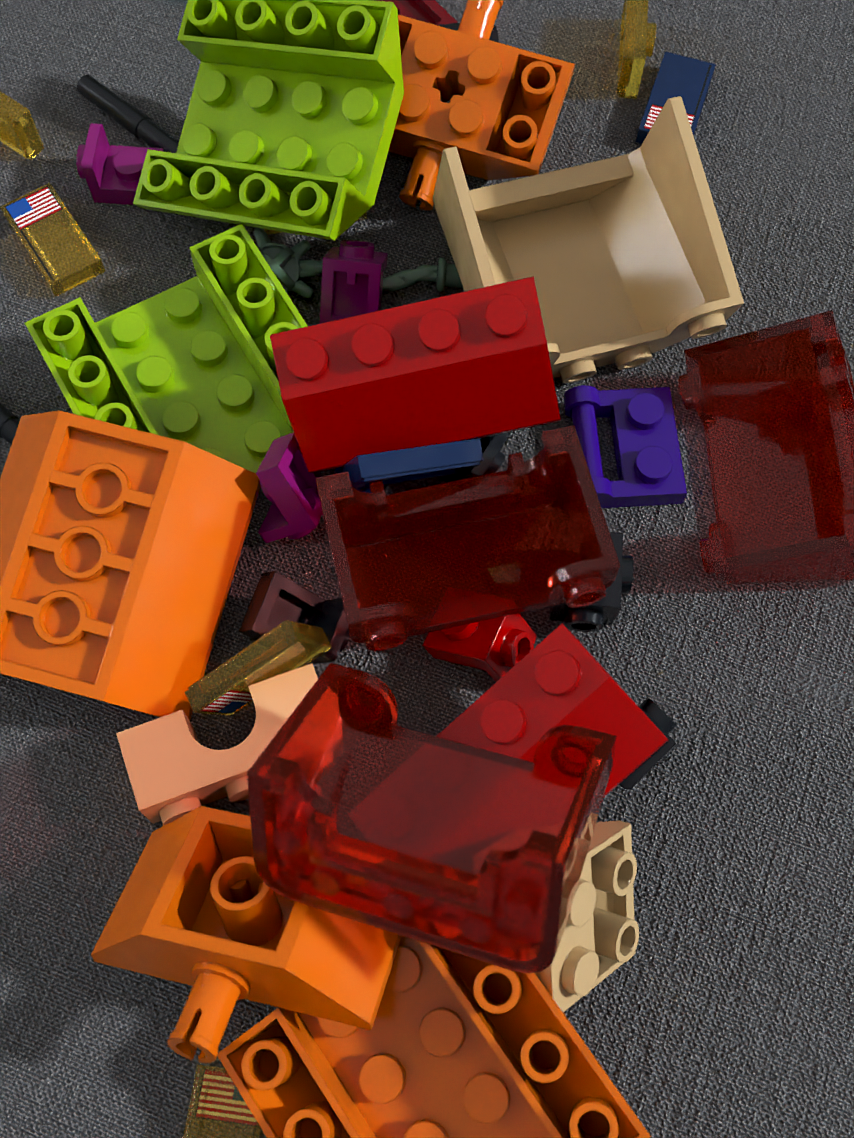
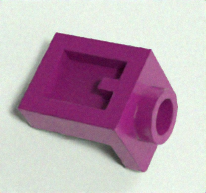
M90 123L86 143L80 144L77 149L76 164L78 175L81 179H86L95 203L134 205L133 201L147 149L164 151V149L109 145L103 124Z
M360 240L340 241V247H332L323 257L319 324L381 310L383 272L387 266L388 253L374 251L375 245L373 243Z
M294 432L273 440L256 472L264 495L272 502L258 531L265 543L285 537L292 540L299 539L312 532L318 526L320 517L331 494V490L320 472H308Z

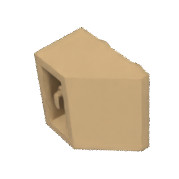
M617 820L521 829L474 856L477 892L563 1013L636 954L639 941V926L634 918L633 884L637 873V862L632 854L631 823Z

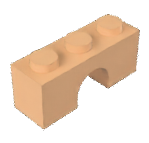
M313 663L248 686L256 710L255 724L248 737L232 748L214 750L201 745L198 742L193 725L183 710L116 733L138 810L152 824L162 821L164 826L200 806L227 796L230 802H239L253 798L268 789V781L293 772L295 778H304L329 768L333 764L331 758L343 754Z

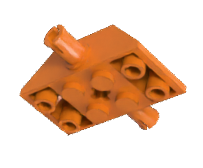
M468 0L458 30L398 15L404 96L389 151L414 158L404 188L399 196L404 203L416 208L417 201L420 200L422 201L420 205L421 210L433 209L434 203L432 198L443 149L457 147L465 174L485 180L534 176L540 172L575 69V64L489 40L504 0Z
M294 776L282 778L277 786V793L265 819L200 806L153 831L91 953L94 962L193 986L175 1029L170 1033L167 1040V1045L174 1052L193 1061L196 1050L199 1048L201 1050L198 1057L200 1063H212L216 1060L218 1047L236 1002L243 999L372 1030L406 924L401 914L411 907L415 896L414 888L339 835L307 828L314 809L319 804L321 793L313 783L306 779L300 778L296 791L293 794L291 790L295 783Z

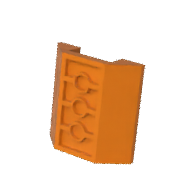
M60 410L21 416L0 477V674L156 717H163L183 710L190 721L261 487L260 479L256 473L185 441Z
M461 869L401 914L406 924L372 1030L278 1007L218 1052L217 1055L267 1138L651 1137Z

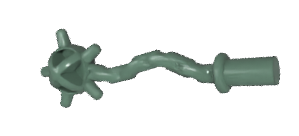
M256 228L254 235L258 249L286 293L294 291L305 298H310L313 294V289L300 278L322 274L323 260L309 259L299 261L311 248L310 243L304 239L292 248H288L284 244L271 243L265 229ZM444 257L439 258L437 265H422L417 269H406L383 278L382 291L390 292L412 286L419 281L435 282L436 290L439 292L443 291L444 286L463 288L455 264L446 263Z

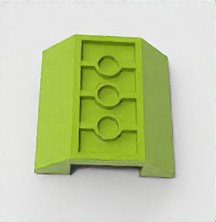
M188 0L177 40L201 62L177 152L171 153L147 149L133 204L143 209L238 225L243 224L244 226L335 241L375 203L404 96L397 7L393 2L375 0Z
M239 224L189 247L196 277L95 323L81 297L25 322L29 333L73 414L185 441L254 473L257 472L273 440L294 432L281 397L270 335L308 327V325L243 224Z

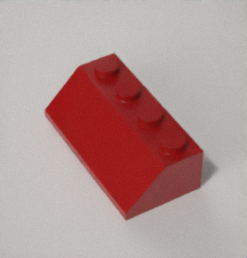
M534 276L270 335L282 401L309 473L343 467L357 455L478 439L561 421Z
M560 624L352 811L350 815L390 868L423 897L460 869L476 889L474 856L517 830L574 825L668 742L669 739L576 636L563 624Z

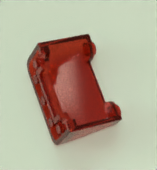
M833 311L823 312L684 350L687 374L679 375V389L685 408L687 410L695 408L704 425L717 521L709 525V536L700 538L701 558L706 573L708 575L715 574L724 585L854 581V381Z
M575 426L543 431L541 438L544 445L543 450L525 462L521 452L509 454L506 471L386 495L382 481L369 483L370 493L358 491L352 486L348 471L315 478L323 526L350 638L354 642L366 644L369 650L383 651L395 648L403 644L407 637L562 603H567V606L572 608H579L602 600L607 594L605 589L611 586L616 579L620 563Z
M330 663L247 772L253 859L256 871L268 887L290 900L511 971L526 974L542 972L551 966L567 924L613 766L617 736L580 726L561 725L551 728L541 737L533 762L399 727L396 698L384 682L367 672Z

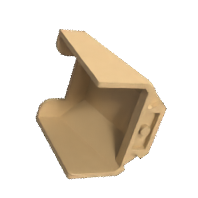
M681 96L667 99L641 147L629 154L473 190L468 188L457 147L443 149L432 199L464 291L534 276L553 378L561 376L563 383H573L595 375L597 373L596 367L617 363L618 369L624 370L640 366L652 360V353L690 337L692 339L702 338L727 327L726 320L744 304Z

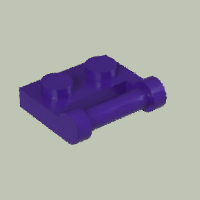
M581 385L570 388L564 393L565 414L572 418L580 479L574 485L577 506L584 509L683 503L687 490L670 387L598 391L595 387ZM610 417L618 481H610L603 476L596 418Z

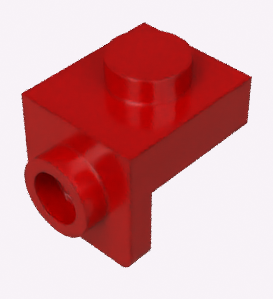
M449 591L422 646L435 659L485 670L497 682L534 649L536 633L510 603Z

